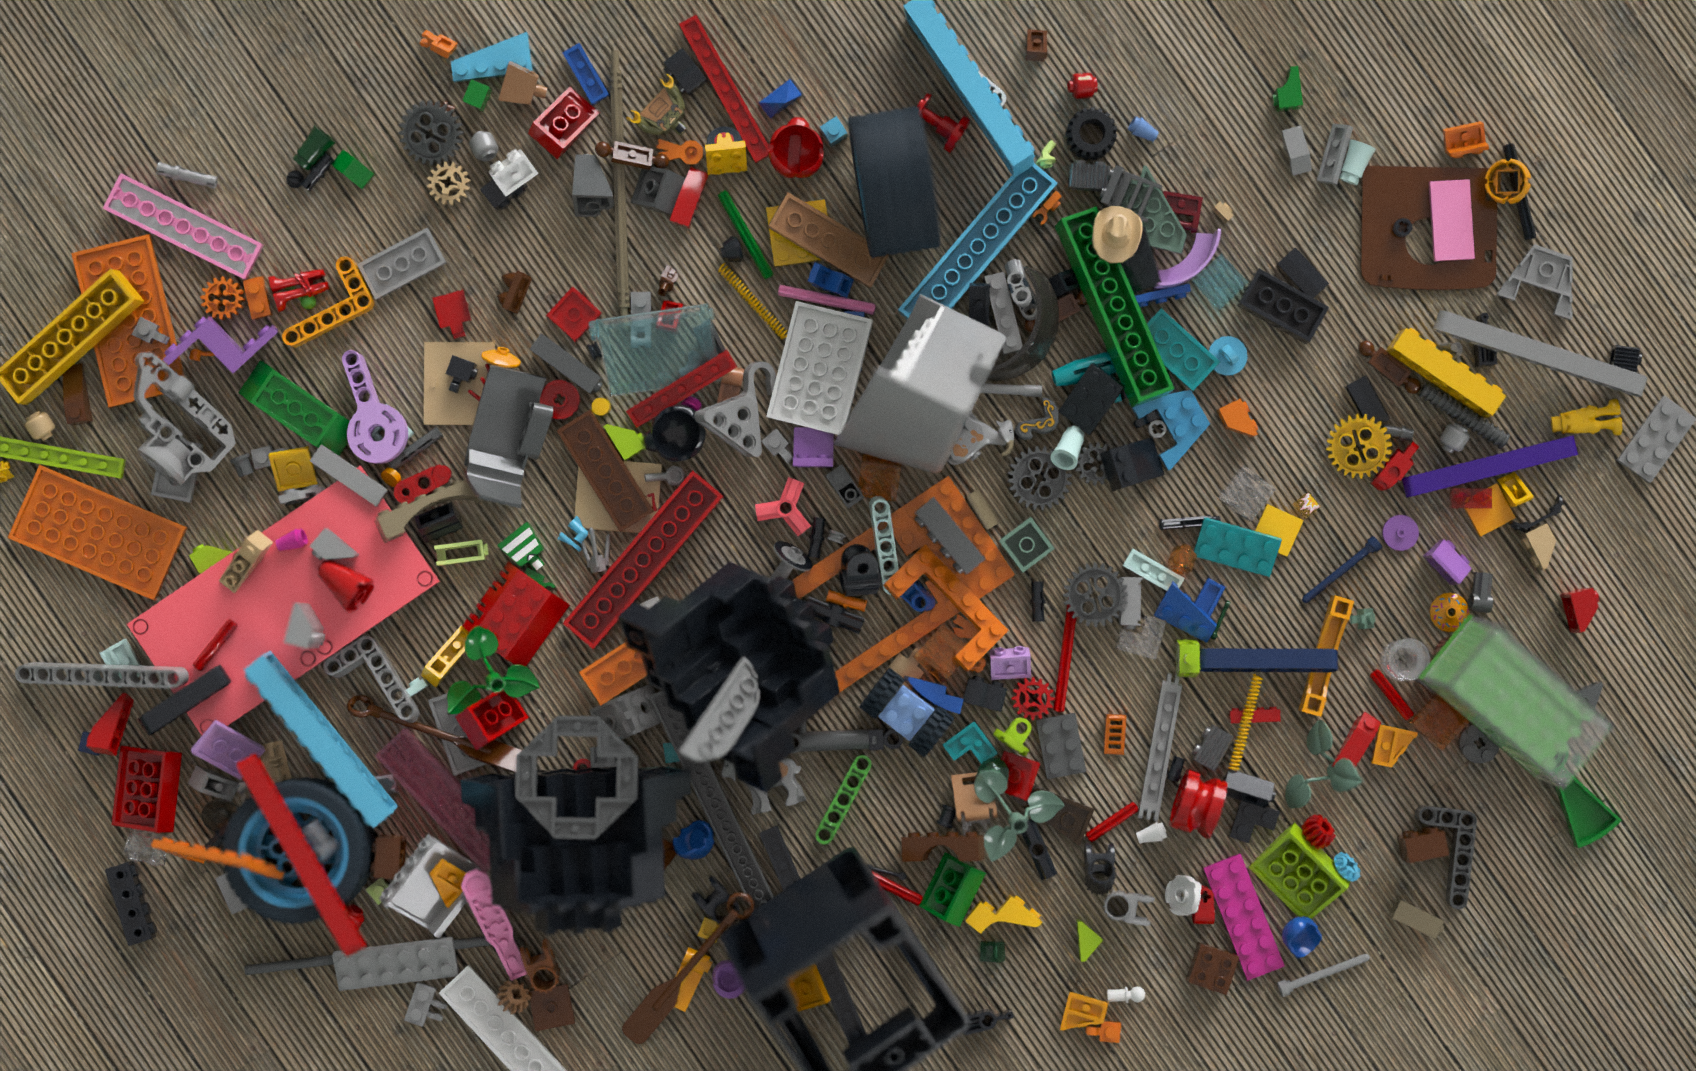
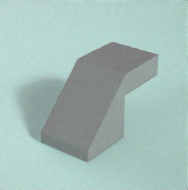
M1301 125L1282 130L1283 146L1289 157L1291 174L1294 176L1312 171L1310 152Z

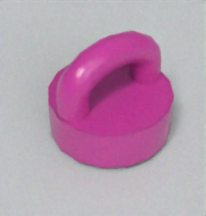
M692 396L682 400L681 405L689 406L695 411L700 410L702 406L701 402Z

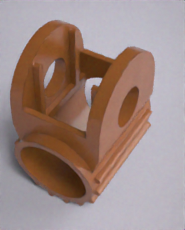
M545 938L542 940L543 946L541 948L543 953L531 957L528 948L523 946L519 949L525 971L530 977L531 987H534L535 991L538 990L540 993L552 992L560 978L559 963L555 961L552 946L549 940ZM541 969H547L554 974V978L550 981H542L536 976V972Z

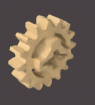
M444 162V167L438 164L437 171L431 170L433 177L427 178L431 181L427 188L433 189L429 193L431 196L437 195L435 201L439 202L442 199L443 205H446L447 201H449L451 206H454L455 200L461 203V196L467 198L465 190H471L467 186V184L471 183V180L465 179L469 174L467 171L462 172L463 167L461 165L456 168L455 162H452L451 166ZM456 173L460 175L462 183L456 180ZM451 180L455 185H449L447 188L444 183ZM436 185L441 186L442 195L438 192ZM455 191H459L457 194L451 196L452 193H454Z

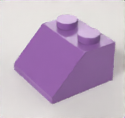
M1442 539L1425 553L1423 557L1450 585H1459L1472 569L1468 565L1470 562L1464 555H1459L1455 551L1456 547L1451 541Z

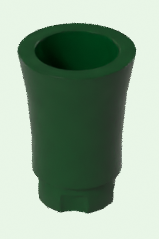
M314 125L306 140L297 150L293 160L308 171L328 149L336 144V141Z

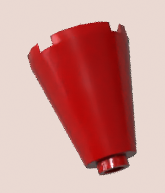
M333 560L323 561L318 567V576L344 610L349 613L358 609L356 605L360 602L364 604L374 589L372 584L374 581L371 578Z

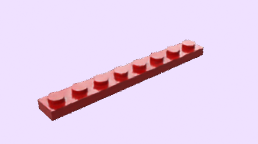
M697 15L679 23L683 34L734 126L740 133L742 140L745 141V146L755 164L769 157L768 143Z

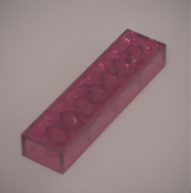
M408 727L404 728L375 757L482 871L488 872L490 870L488 835L484 834V831L476 830L475 809L470 808V805L462 804L461 783Z

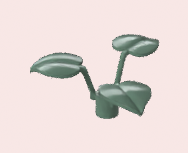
M1319 720L1308 733L1307 748L1313 755L1321 753L1324 758L1333 764L1335 759L1325 753V751H1329L1332 748V734L1327 724L1323 720ZM1340 759L1335 763L1334 767H1332V764L1328 766V776L1304 780L1302 775H1294L1286 786V802L1290 809L1304 807L1311 798L1309 782L1329 779L1333 790L1336 792H1346L1360 785L1363 780L1350 760Z
M981 771L975 778L974 788L978 798L983 802L990 803L997 797L1009 814L1008 824L1010 826H1005L1004 829L1001 826H993L984 834V847L992 862L1003 857L1014 847L1017 840L1016 833H1023L1027 829L1028 813L1033 821L1043 823L1053 818L1065 806L1058 796L1042 790L1036 791L1028 797L1030 807L1025 809L1024 816L1019 812L1012 813L1000 796L1007 789V780L1002 773L998 771Z

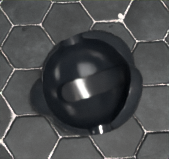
M680 404L673 405L662 410L653 419L651 429L643 437V444L648 451L658 453L665 460L670 462L685 461L693 458L701 451L706 439V430L704 426L695 420L694 415L696 411L693 408Z

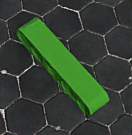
M867 755L856 756L819 824L815 835L820 844H828L833 840L871 768V760ZM861 758L868 761V766L865 769H859L856 765L857 761ZM851 776H855L859 780L858 785L855 787H850L847 783V779ZM841 794H846L849 797V802L845 805L838 802V796ZM835 811L840 815V819L837 822L829 820L828 815L831 812ZM823 829L830 832V837L827 840H822L819 837V832Z

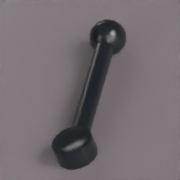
M867 864L871 871L896 876L900 880L906 879L904 872L896 873Z

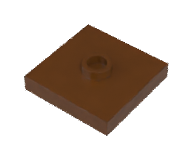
M568 983L557 985L556 988L552 989V992L540 993L538 990L528 992L531 996L530 1005L535 1031L576 1023Z

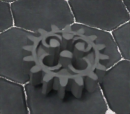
M1097 442L1095 447H1093L1089 443V449L1081 448L1083 454L1079 453L1078 457L1080 460L1077 462L1079 467L1075 471L1082 473L1079 478L1085 477L1086 484L1091 480L1093 486H1096L1097 481L1103 485L1104 479L1108 480L1103 464L1099 466V470L1103 472L1102 477L1096 476V467H1091L1090 470L1086 471L1083 465L1094 462V459L1090 457L1091 451L1097 453L1096 461H1101L1100 453L1107 451V445L1105 444L1103 447H1100V443Z

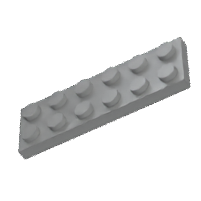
M453 937L365 947L350 957H347L342 950L333 951L332 954L339 991L456 977L459 974Z

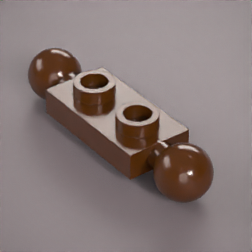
M605 141L597 143L595 147V152L598 156L607 157L612 155L611 162L647 170H650L652 164L656 168L662 169L667 168L669 165V158L665 154L653 156V149L618 141H614L613 147H610Z
M1082 290L1078 292L1076 298L1070 293L1040 309L1038 318L1031 321L1025 320V329L1030 333H1034L1039 330L1041 324L1044 329H1047L1081 311L1078 305H1088Z
M1368 340L1362 341L1359 344V353L1363 356H1370L1371 358L1367 363L1398 388L1403 383L1405 390L1410 394L1419 392L1421 388L1419 380L1409 378L1408 376L1412 371L1382 347L1375 351L1373 343Z

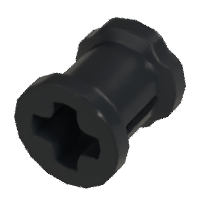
M942 804L943 810L939 820H936L935 823L952 829L956 810L951 806Z

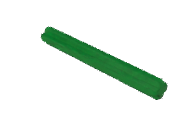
M726 190L720 192L718 198L765 280L771 278L773 271Z

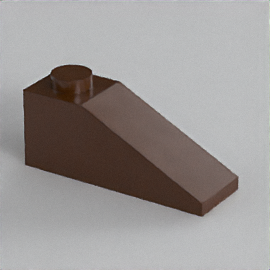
M83 363L72 365L63 374V403L67 424L73 426L93 422Z

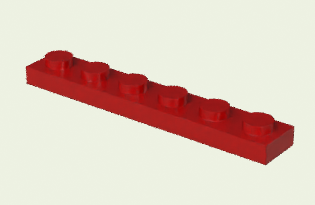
M725 350L629 408L626 412L636 428L656 417L665 408L676 405L737 368V365L728 350Z

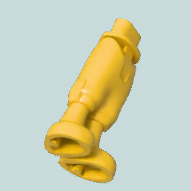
M1610 399L1608 405L1601 408L1588 405L1586 408L1559 413V416L1550 418L1552 432H1561L1562 434H1595L1600 429H1609L1612 431V434L1619 436L1622 434L1621 417L1600 421L1595 419L1601 416L1620 415L1621 410L1618 399Z

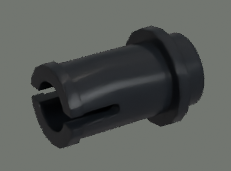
M1173 756L1169 773L1166 774L1168 775V780L1179 782V779H1182L1180 775L1186 761L1185 759Z

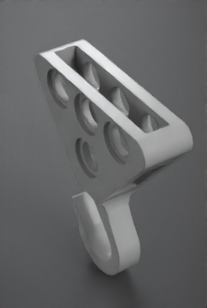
M753 362L746 367L741 394L698 410L694 415L698 423L745 457H759L762 453L754 373L758 368L765 372L767 395H772L776 373L774 368L767 362ZM729 427H730V429H731V434H730V435L728 434V429H729Z

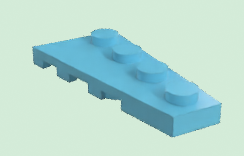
M522 33L451 61L454 83L470 81L471 79L478 80L505 76L509 61L533 72L528 33Z

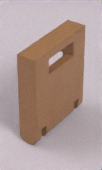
M980 772L951 775L957 822H961V813L965 815V822L989 819V810H992L993 818H997L995 799L990 803L983 802L976 795L974 784H962L965 781L975 780Z

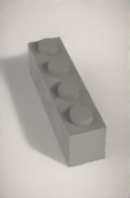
M1000 272L984 276V283H990L989 304L996 331L1002 333L1006 338L1001 348L1002 355L1021 352L1023 345L1005 274Z

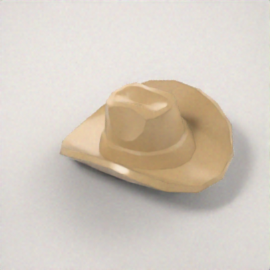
M1120 206L1102 208L1098 212L1094 222L1092 242L1099 258L1109 263H1123L1135 254L1143 229L1140 216L1132 210Z

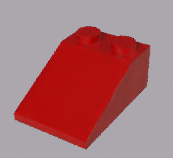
M569 87L532 123L528 134L558 160L588 128L600 112L574 89Z

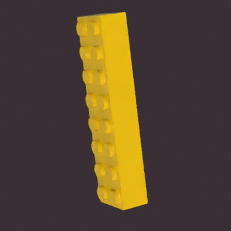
M109 269L0 367V383L17 404L29 405L139 307L144 300L120 271Z

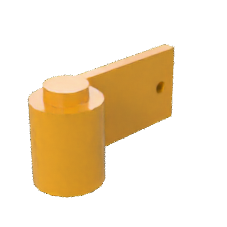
M691 947L688 948L676 976L697 950ZM705 954L682 981L675 1008L686 1012L703 973H708L713 962L709 961L710 956Z

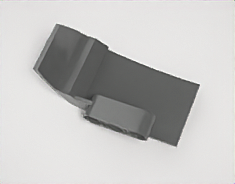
M490 364L464 459V465L467 466L465 477L479 499L521 509V482L527 459H538L553 415L552 406L539 403L546 377Z

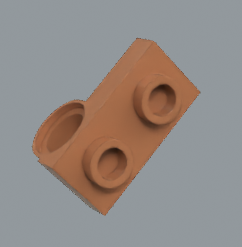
M737 367L722 376L717 403L740 394L745 369Z

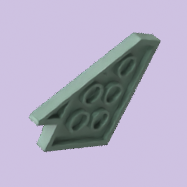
M1144 165L1141 177L1156 183L1148 167ZM1131 181L1121 207H1128L1138 181ZM1143 183L1132 209L1136 214H1138L1150 186ZM1154 187L1143 213V217L1149 220L1148 223L1142 221V227L1145 226L1151 247L1182 254L1187 234L1162 191Z

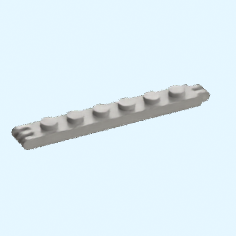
M1167 673L1166 681L1162 680L1138 811V818L1140 819L1143 817V811H1146V820H1150L1151 813H1154L1153 821L1158 822L1182 690V684L1179 683L1180 676L1175 675L1174 682H1171L1172 674Z

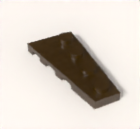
M1033 785L1031 794L1036 791L1048 790ZM1055 794L1062 800L1065 806L1046 823L1080 846L1094 808ZM1014 796L1012 797V799L1021 804L1023 807H1030L1028 801L1022 800Z

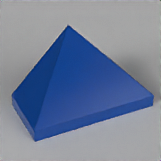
M789 79L760 101L759 105L768 117L772 119L801 97L802 94Z

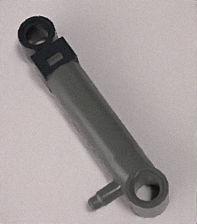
M805 722L799 727V732L794 731L791 734L792 737L797 738L799 744L792 753L861 749L884 750L883 745H886L889 749H897L903 743V736L893 728H888L884 733L883 728L807 732ZM890 734H897L899 740L896 743H890L887 740Z

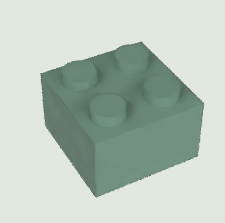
M1031 517L998 541L1021 573L1055 549Z

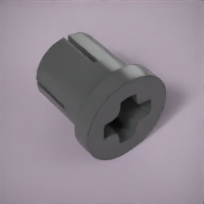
M249 453L230 460L231 464H234L239 478L254 472L248 458L250 457Z

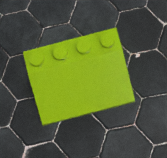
M1294 822L1248 868L1298 917L1305 916L1312 919L1345 892L1351 881L1339 874L1334 861L1321 848L1316 849L1314 845H1310L1305 835L1302 834L1303 830Z

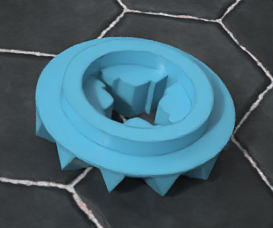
M1343 852L1335 855V867L1343 878L1355 882L1361 877V870L1358 868V863L1354 861V858Z

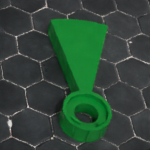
M1564 743L1542 772H1551L1574 847L1581 848L1602 838L1622 820L1563 767L1568 757L1567 745Z

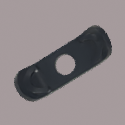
M1557 495L1555 504L1549 509L1550 513L1530 524L1528 521L1524 523L1510 521L1509 525L1515 531L1518 529L1521 532L1530 531V527L1552 515L1557 516L1558 513H1561V506L1564 505L1562 495Z

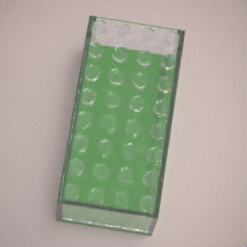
M1472 615L1466 617L1418 677L1533 777L1563 790L1615 726L1498 623Z

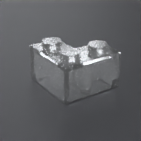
M1144 616L1140 634L1120 629L1115 649L1156 660L1166 621L1151 616Z

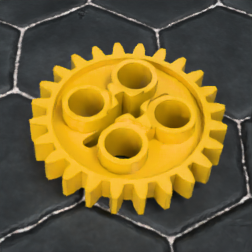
M1358 413L1355 419L1348 415L1347 422L1340 419L1341 426L1334 425V428L1337 430L1336 432H1329L1333 438H1327V442L1332 444L1326 447V450L1332 451L1328 454V458H1334L1331 464H1338L1337 471L1345 469L1344 476L1352 472V478L1355 477L1356 473L1359 474L1360 479H1362L1363 473L1370 477V471L1373 470L1377 474L1378 466L1384 468L1382 461L1389 462L1386 454H1392V451L1387 449V447L1392 446V442L1386 440L1391 438V435H1384L1387 427L1380 428L1381 421L1375 424L1374 416L1367 420V414L1363 416V419L1359 418ZM1367 429L1371 432V435L1368 438H1363L1360 432ZM1352 430H1356L1359 442L1363 445L1362 451L1366 458L1365 463L1361 459L1358 447H1356V440ZM1343 436H1350L1352 442L1350 444H1343L1341 438ZM1370 448H1375L1378 451L1377 455L1373 457L1367 455L1366 452ZM1354 454L1359 459L1357 462L1351 463L1347 460V457Z

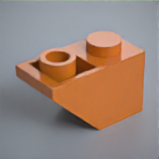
M1241 398L1216 410L1226 429L1249 437L1258 435V426L1254 419H1250L1248 412H1250L1249 407L1245 401L1242 402Z

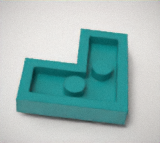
M975 721L942 744L954 761L968 750L973 752L982 765L998 754Z

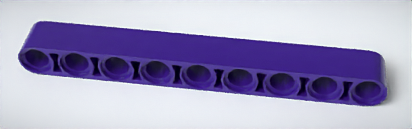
M1573 435L1402 478L1406 498L1575 456L1578 455Z

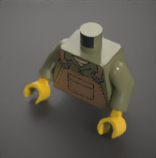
M666 74L669 77L667 83H664L660 78V83L665 87L659 91L640 113L631 110L635 115L634 119L626 117L629 122L635 123L637 127L648 134L661 135L663 133L667 135L671 130H674L681 136L688 129L680 121L685 116V103L682 93L674 84L673 78Z

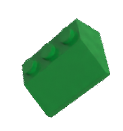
M945 852L919 906L943 921L960 927L986 872L965 861H959L957 857Z

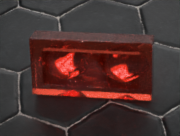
M1492 488L1450 489V509L1492 508Z

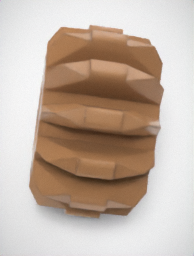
M517 979L512 982L506 981L504 985L498 988L500 993L496 995V998L500 999L498 1006H504L503 1012L509 1009L510 1015L515 1012L521 1013L523 1008L526 1009L529 1006L527 1001L531 999V996L526 993L529 992L530 988L524 989V982L518 985Z

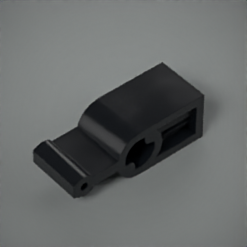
M1488 313L1479 314L1476 320L1487 324L1489 315ZM1473 344L1475 367L1497 365L1496 351Z
M990 1009L966 1013L969 1024L964 1031V1036L990 1030L996 1026L998 1020L1006 1018L1011 1020L1014 1018L1012 1010L1006 1009L1005 1012L997 1014ZM985 1015L993 1017V1019H990L989 1024L982 1022L985 1019Z

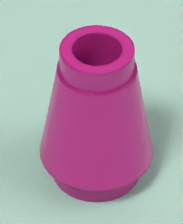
M294 529L276 540V546L279 551L303 548L308 543L303 529Z

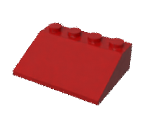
M120 746L111 825L156 833L174 831L182 752Z

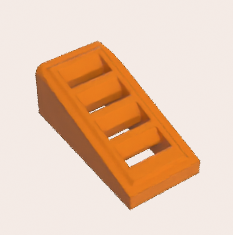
M1105 714L1104 754L1124 755L1126 715ZM1110 721H1121V725H1112ZM1110 728L1121 729L1120 733L1110 732ZM1109 736L1120 737V741L1109 740ZM1109 744L1120 745V749L1109 748Z

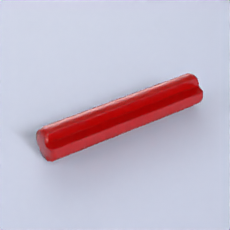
M229 619L195 660L193 663L194 668L199 671L205 668L237 628V624L233 620Z
M1379 669L1374 670L1370 677L1404 720H1409L1413 717V711Z
M1131 802L1088 831L1086 837L1090 842H1094L1139 811L1138 806Z
M872 871L884 890L917 906L920 905L923 899L922 895Z

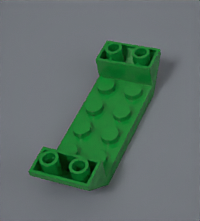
M262 360L259 361L238 393L315 447L319 448L320 445H323L340 456L348 445L347 428L350 420L300 388Z

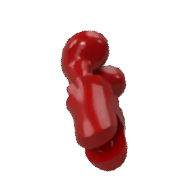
M324 269L300 272V274L294 273L295 277L285 279L269 276L268 279L278 312H283L286 308V303L290 300L304 296L314 297L329 289L328 282L313 284L314 280L326 276ZM295 285H301V287H300V288H297V289H293V290H289V291H285V292H279V291H281L282 289H285V288H288V287H292V286H295Z

